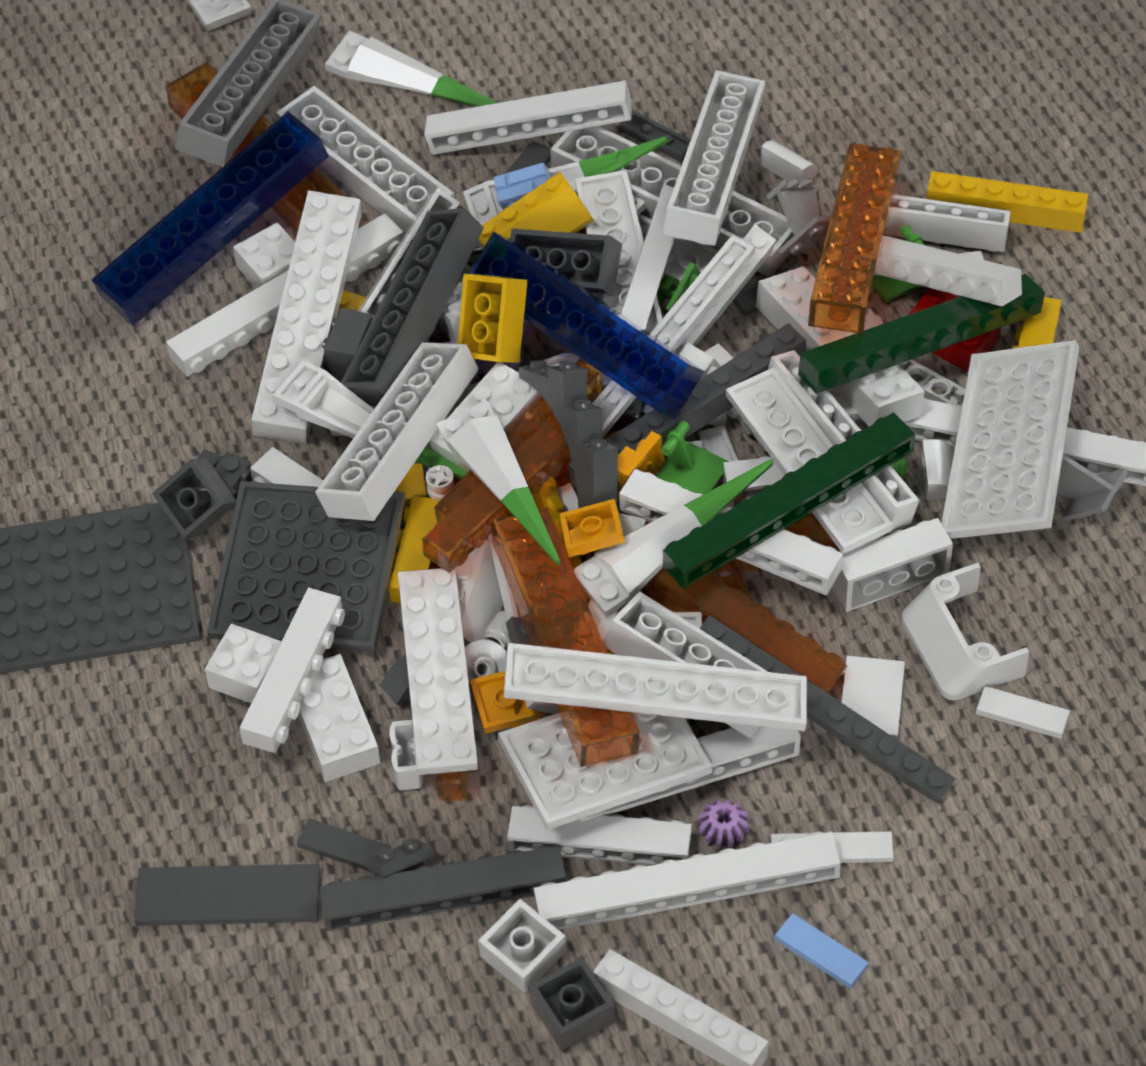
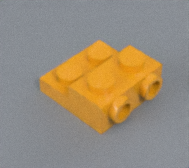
M651 431L646 439H642L638 443L636 451L626 446L618 454V502L619 493L634 469L649 472L655 476L665 463L664 454L661 452L663 447L661 435Z
M615 499L559 513L569 557L584 555L588 552L625 543L622 523Z
M505 671L469 680L484 734L511 727L515 728L546 716L545 712L527 709L525 700L503 698Z

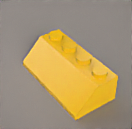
M559 172L482 224L484 229L479 237V242L504 277L512 228L577 233L593 222L594 219L562 173Z

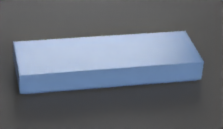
M793 913L775 934L777 942L850 989L868 968V961Z

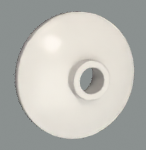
M481 639L473 641L464 647L469 693L472 694L470 679L506 670L507 652L498 643ZM479 664L482 665L484 668L483 675L479 674L477 671V666Z

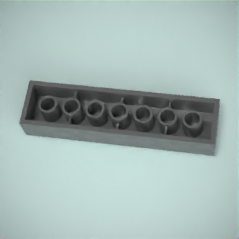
M465 208L427 211L341 381L345 387L370 406L378 405L420 344L428 342L442 312L446 308L452 291L457 286V281L467 265L474 247L479 241L484 227Z

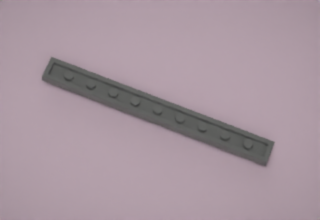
M710 615L699 628L768 672L799 675ZM807 680L808 719L925 797L938 804L940 803L956 778Z

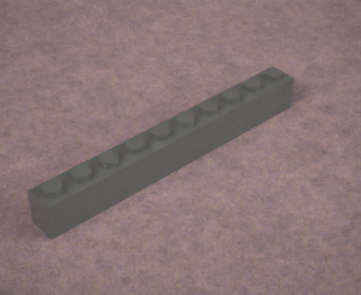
M789 323L606 439L607 443L617 447L618 454L626 446L636 451L638 443L642 439H646L650 432L653 431L661 435L662 445L664 446L667 441V435L670 431L676 429L680 421H685L690 425V429L684 436L685 439L734 407L726 397L727 388L767 371L773 356L794 350L800 357V353L806 351V339ZM570 462L568 464L570 483L577 490L574 466Z

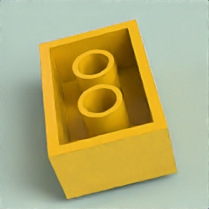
M464 274L457 344H467L473 359L520 363L527 280Z

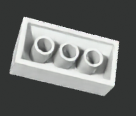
M460 536L450 568H456L465 647L473 641L484 638L485 630L495 615L502 611L504 605L489 542Z

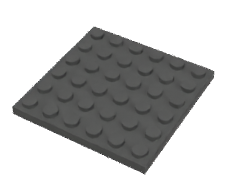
M240 481L207 630L209 638L222 639L230 624H234L282 641L309 587L341 597L345 616L341 626H337L334 631V639L330 648L376 652L406 499L404 493L394 492L376 519L368 521L328 517L315 493L318 487Z

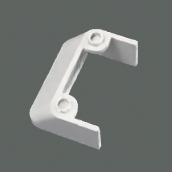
M979 563L936 577L902 613V624L940 694L948 700H959L982 692L984 686L993 688L1026 675L1029 657L1027 647L1000 657L995 647L989 643L979 642L968 646L945 603L978 591L981 569Z

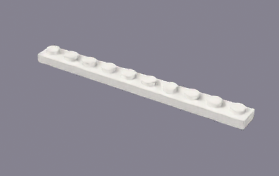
M732 235L592 403L602 408V438L755 254L754 246Z

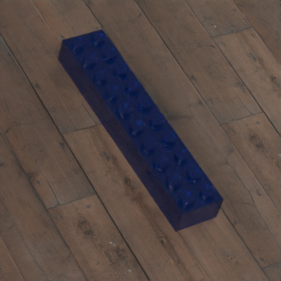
M287 111L224 167L218 170L91 279L100 297L134 326L325 161L329 156L322 139Z
M493 231L468 273L527 280L525 320L663 415L674 419L677 418L705 372L518 243Z

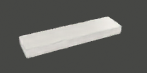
M892 831L833 833L841 863L893 862L894 860ZM811 833L771 834V843L778 842L786 837L794 839L806 837Z

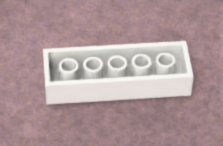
M641 592L612 619L602 642L604 647L611 650L614 654L621 656L768 672ZM726 723L750 739L761 727Z

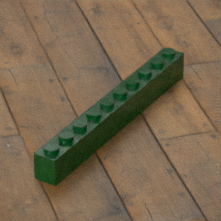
M1027 274L1021 275L1022 295L1004 306L960 296L800 353L798 375L816 394L1040 314L1045 291Z
M894 412L885 418L877 419L873 425L863 431L855 432L843 443L833 445L826 453L817 458L810 459L796 471L788 472L782 479L772 485L763 487L759 493L749 499L741 500L735 507L725 513H719L712 521L702 527H696L680 540L669 543L663 549L664 569L683 590L912 453L914 451L915 433Z

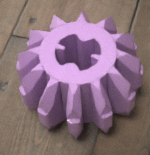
M729 797L725 803H721L716 798L714 806L706 803L704 812L700 813L699 832L701 836H705V841L708 845L716 841L718 849L722 847L723 843H727V846L732 848L734 841L742 844L744 834L749 832V815L747 811H742L740 802L731 805Z

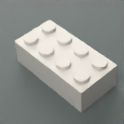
M497 362L450 416L486 399L495 414L498 415L511 445L546 406V401L532 385L519 378L517 371L501 362ZM437 429L430 439L432 450L469 474L477 477L449 449Z
M938 518L922 521L916 526L905 530L894 531L888 536L877 540L874 539L843 554L842 569L832 588L845 612L929 583L936 577L950 572L953 543Z
M341 654L323 659L319 672H314L312 676V684L308 695H303L300 701L298 716L323 780L327 782L380 764L378 745Z

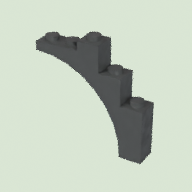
M531 361L529 366L519 367V378L532 385L542 395L561 426L574 466L578 508L615 499L618 508V448L602 439V408L591 404V401L587 400V369L577 366L574 361H561L559 366H548L545 361Z

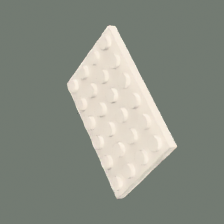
M578 706L498 733V741L546 830L712 774L713 766L687 721L681 717Z

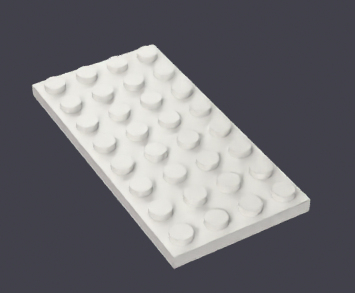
M1076 340L971 355L941 523L950 539L1052 527L1079 353V345Z

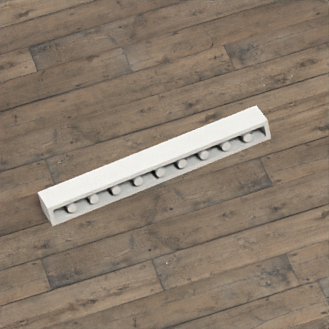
M385 213L358 229L346 282H352L368 269L378 267L382 261L394 254L404 238V232ZM288 270L166 341L169 358L188 377L193 373L201 372L211 362L223 359L228 352L238 346H245L250 339L260 333H267L276 323Z
M924 398L921 416L904 423L915 433V440L935 439L946 442L955 448L962 406ZM1067 427L1063 454L1096 475L1126 469L1128 474L1123 482L1146 486V442Z
M814 832L806 837L795 839L786 837L774 843H755L747 848L737 850L729 848L710 855L696 854L689 859L678 861L665 860L660 864L647 867L638 865L630 870L620 872L606 871L599 876L588 878L575 877L570 881L557 884L548 882L540 887H535L534 895L538 914L558 930L840 878L841 862L833 832Z

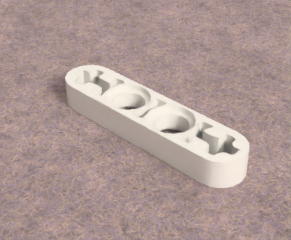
M914 360L899 364L910 376L919 374L924 378L922 381L917 382V384L925 391V398L958 405V402H963L965 394L963 387ZM935 387H942L946 389L947 392L944 394H936L932 391V389Z

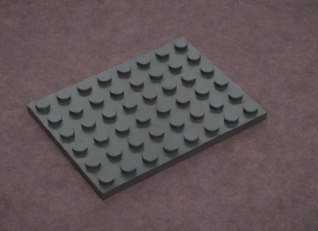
M159 503L0 528V674L201 641L187 539L182 537Z

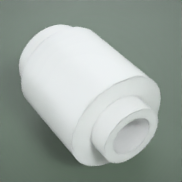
M500 611L495 615L485 630L483 639L494 641L506 650L508 643L511 642L506 626L507 618L505 611Z

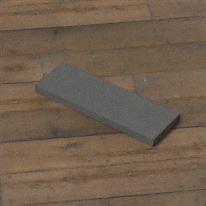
M288 864L139 868L135 925L318 922L320 865Z

